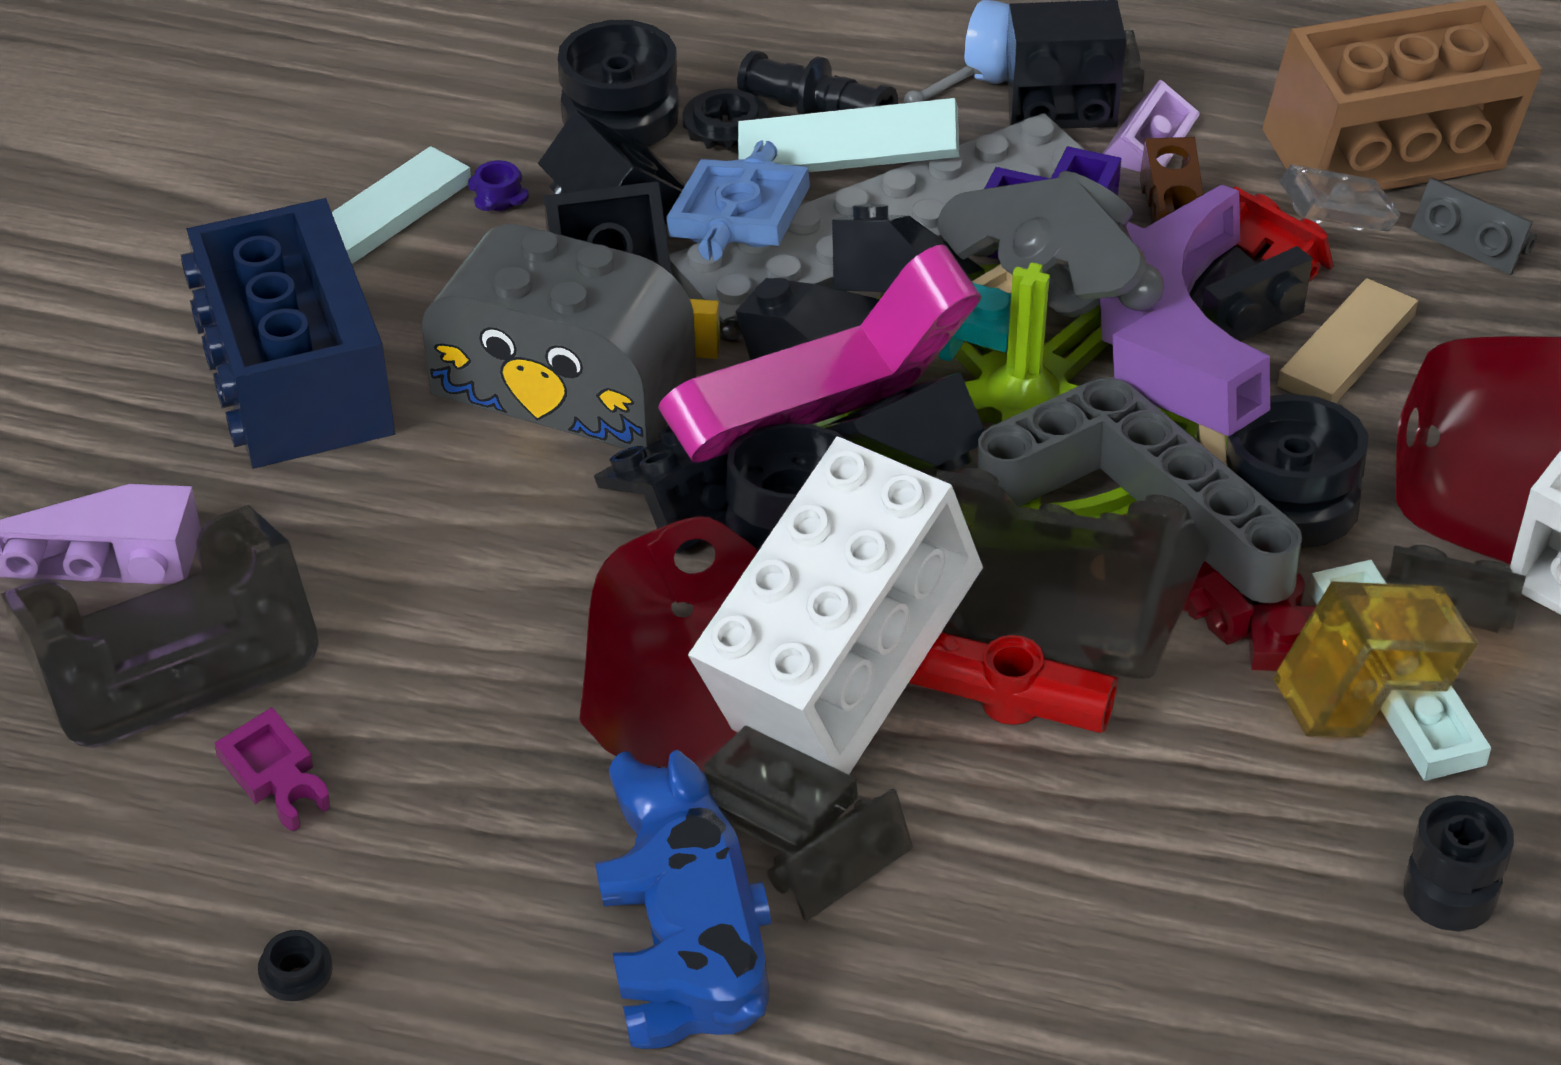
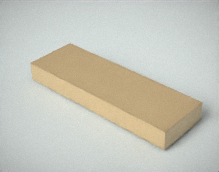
M1366 278L1279 371L1277 387L1293 394L1317 396L1337 403L1414 318L1418 300Z

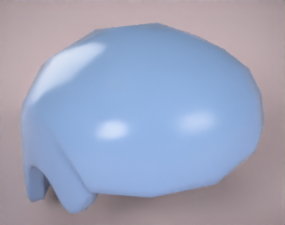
M982 0L976 5L970 18L964 59L967 66L973 67L982 73L975 74L974 78L991 84L1008 81L1006 46L1009 4Z

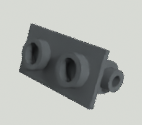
M1432 177L1429 178L1410 229L1510 275L1513 274L1520 254L1528 255L1537 240V234L1530 232L1533 221Z

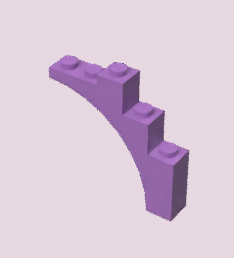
M1221 184L1146 228L1128 222L1126 227L1130 238L1143 251L1146 263L1157 268L1163 277L1164 290L1162 298L1152 308L1144 311H1134L1127 308L1120 302L1118 297L1100 298L1102 341L1113 345L1115 379H1120L1130 384L1158 407L1226 436H1231L1270 411V356L1234 339L1210 321L1189 295L1195 281L1210 264L1240 242L1239 190Z

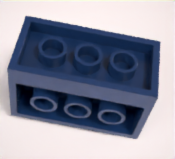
M326 198L186 228L191 252L180 254L188 288H198L192 290L193 299L190 300L195 326L198 334L205 333V336H201L209 370L217 371V373H213L221 408L233 406L234 409L225 412L233 446L235 448L245 445L252 469L396 435L383 344Z

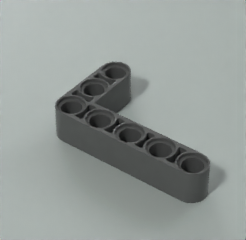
M1115 378L1091 380L993 425L980 435L978 439L977 490L981 500L988 505L1000 509L1019 507L1095 470L1101 469L1142 506L1147 507L1159 521L1175 535H1178L1193 551L1218 571L1243 595L1262 603H1276L1286 600L1293 594L1297 582L1302 543L1301 530L1285 514L1123 380Z

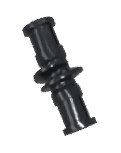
M751 51L742 60L738 70L737 88L739 90L752 93L757 97L762 96L776 100L784 106L797 107L798 115L898 104V94L892 86L880 85L874 88L859 84L855 79L844 76L839 77L837 75L832 76L830 62L824 57H815L805 68L803 65L795 63L785 64L770 60L761 51Z

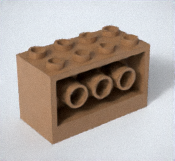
M1465 0L1292 28L1262 130L1307 204L1427 183L1431 177L1443 180L1504 169L1543 69L1494 0Z

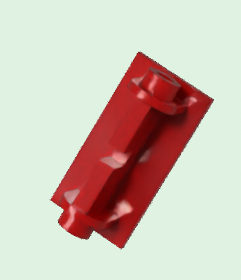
M1236 186L1233 188L1239 190L1240 242L1235 246L1245 254L1255 258L1266 243H1268L1271 247L1261 257L1262 261L1298 246L1313 258L1309 282L1318 274L1320 265L1329 270L1334 267L1328 236L1318 224L1306 218H1302L1299 221L1284 213L1272 199L1263 194L1253 196Z

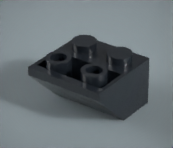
M1117 0L1009 4L1006 48L1010 126L1043 113L1061 129L1118 126L1126 35Z

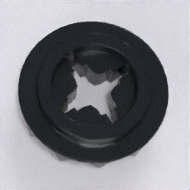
M728 88L711 90L694 97L687 103L683 111V128L688 130L690 140L696 142L703 141L707 149L720 145L725 146L729 151L732 145L738 144V121L769 118V110L764 101L752 93ZM722 115H727L728 120H731V122H721L723 120Z

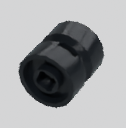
M1453 795L1439 798L1426 806L1418 821L1413 842V852L1409 858L1404 878V898L1410 910L1423 922L1442 930L1460 932L1475 929L1490 919L1497 905L1503 884V875L1507 870L1514 845L1513 829L1507 817L1494 805L1476 797Z

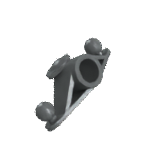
M1063 171L1059 174L1058 178L963 192L950 199L942 208L938 217L937 228L939 233L963 260L971 255L985 257L994 254L998 250V258L1002 268L1011 275H1013V270L1016 267L1028 269L1030 263L1043 265L1042 273L1050 275L1048 306L1061 316L1077 317L1086 314L1100 304V298L1118 297L1124 306L1134 311H1144L1152 308L1162 298L1164 290L1163 277L1157 268L1146 263L1143 251L1129 236L1126 225L1133 215L1130 206L1101 184L1077 173Z

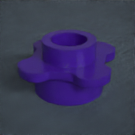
M495 160L486 162L479 166L475 171V175L468 180L469 189L476 193L474 199L475 207L483 211L506 210L513 205L524 204L529 198L528 190L521 187L520 184L522 173L514 164L507 161Z

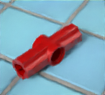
M941 632L909 683L979 701L984 712L991 719L1002 724L1016 725L1026 723L1036 716L1102 733L1106 731L1112 716L1119 677L1046 659L1041 647L1033 640L1024 636H1002L987 644Z

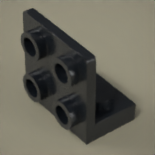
M669 425L659 432L660 440L645 448L644 446H634L616 453L609 459L611 466L594 475L598 488L643 494L657 529L683 519L698 516L710 517L726 525V514L729 504L726 499L728 453L707 461L692 462ZM702 539L686 541L679 546L676 553L688 549L702 541Z

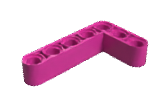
M936 245L917 255L903 268L860 326L688 380L674 388L661 400L658 406L659 411L691 461L699 463L727 454L729 448L740 436L757 428L782 423L815 424L865 407L915 383L981 300V295L948 247Z

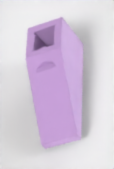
M127 484L0 519V577L186 585L202 532L192 486Z

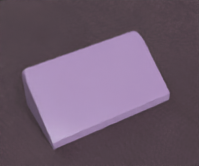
M1159 79L1137 102L1102 154L1122 158L1121 167L1140 172L1145 138L1186 137L1200 113L1164 81ZM1174 154L1161 155L1157 158V161L1166 167Z

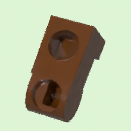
M1195 137L1145 138L1140 184L1142 194H1146L1147 204L1151 209L1152 224L1204 195ZM1164 154H1177L1183 157L1182 166L1180 169H1169L1162 166L1157 161V158Z

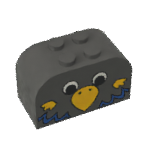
M505 224L494 227L486 232L426 309L422 319L430 394L624 449L634 446H644L645 448L656 442L660 436L659 432L668 424L658 408L661 400L677 386L696 378L693 308L686 291L672 274L657 263L635 254L523 225Z

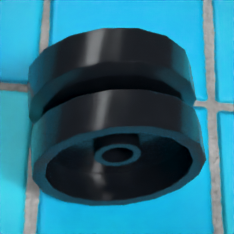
M606 20L588 24L571 33L560 45L557 60L559 83L562 86L561 112L564 125L574 111L578 110L647 147L667 137L678 124L677 48L668 34L654 25L635 20Z
M1299 394L1270 396V411L1231 436H1228L1226 449L1227 467L1297 525L1302 535L1301 548L1326 545L1345 536L1358 521L1362 477L1364 476L1367 456L1368 433L1360 419L1342 405L1317 396Z

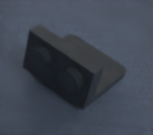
M1233 246L1215 259L1195 281L1189 295L1210 321L1241 342L1304 313L1313 258L1296 246L1257 264L1241 249Z

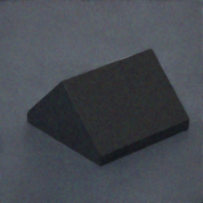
M659 181L544 195L547 231L647 258L672 274Z

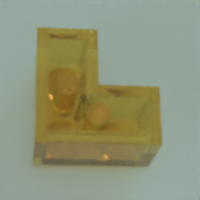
M1331 581L1273 679L1306 737H1362L1392 690L1448 691L1479 643L1442 586Z

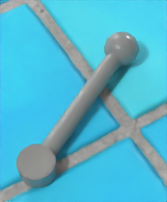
M966 65V67L920 92L916 90L909 91L903 101L904 103L926 101L967 77L982 73Z

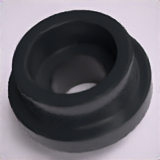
M289 930L273 937L265 946L258 963V974L262 987L269 995L283 1001H300L314 996L327 985L333 971L331 954L328 948L313 934L303 930ZM295 968H302V969L297 970V971L289 972L290 970L295 969Z

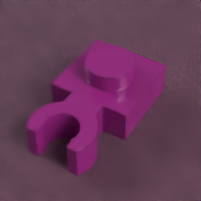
M273 707L214 743L217 758L255 804L271 794L275 796L278 818L287 829L295 831L300 828L299 814L295 807L292 806L293 802L300 798L312 799L323 812L330 808L326 784L319 777L305 773L313 768L311 753Z

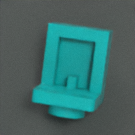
M973 283L981 295V300L940 351L939 359L951 362L965 341L1007 353L1011 293L998 288H990Z

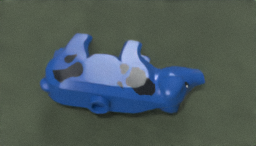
M674 750L669 755L668 767L651 766L636 761L631 752L624 751L618 754L612 761L609 768V777L625 820L637 834L635 846L629 853L615 859L595 862L603 906L646 905L647 917L651 926L653 946L638 952L612 953L621 998L650 1001V1003L636 1006H623L631 1047L655 1049L671 1046L690 1034L724 1035L743 1031L765 1015L766 1006L769 1001L766 961L759 929L761 926L771 925L770 911L763 881L749 884L737 835L709 792L710 788L705 774L691 759L686 757L681 751Z

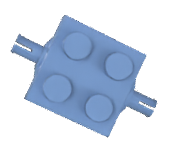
M763 140L756 143L752 154L746 159L731 161L700 159L666 217L669 237L688 238L700 243L698 247L699 253L704 259L709 261L712 255L713 261L720 259L726 245L730 242L745 243L751 247L779 246L810 187L809 169L804 166L774 163L773 160L777 156V148L770 141H766L764 145Z

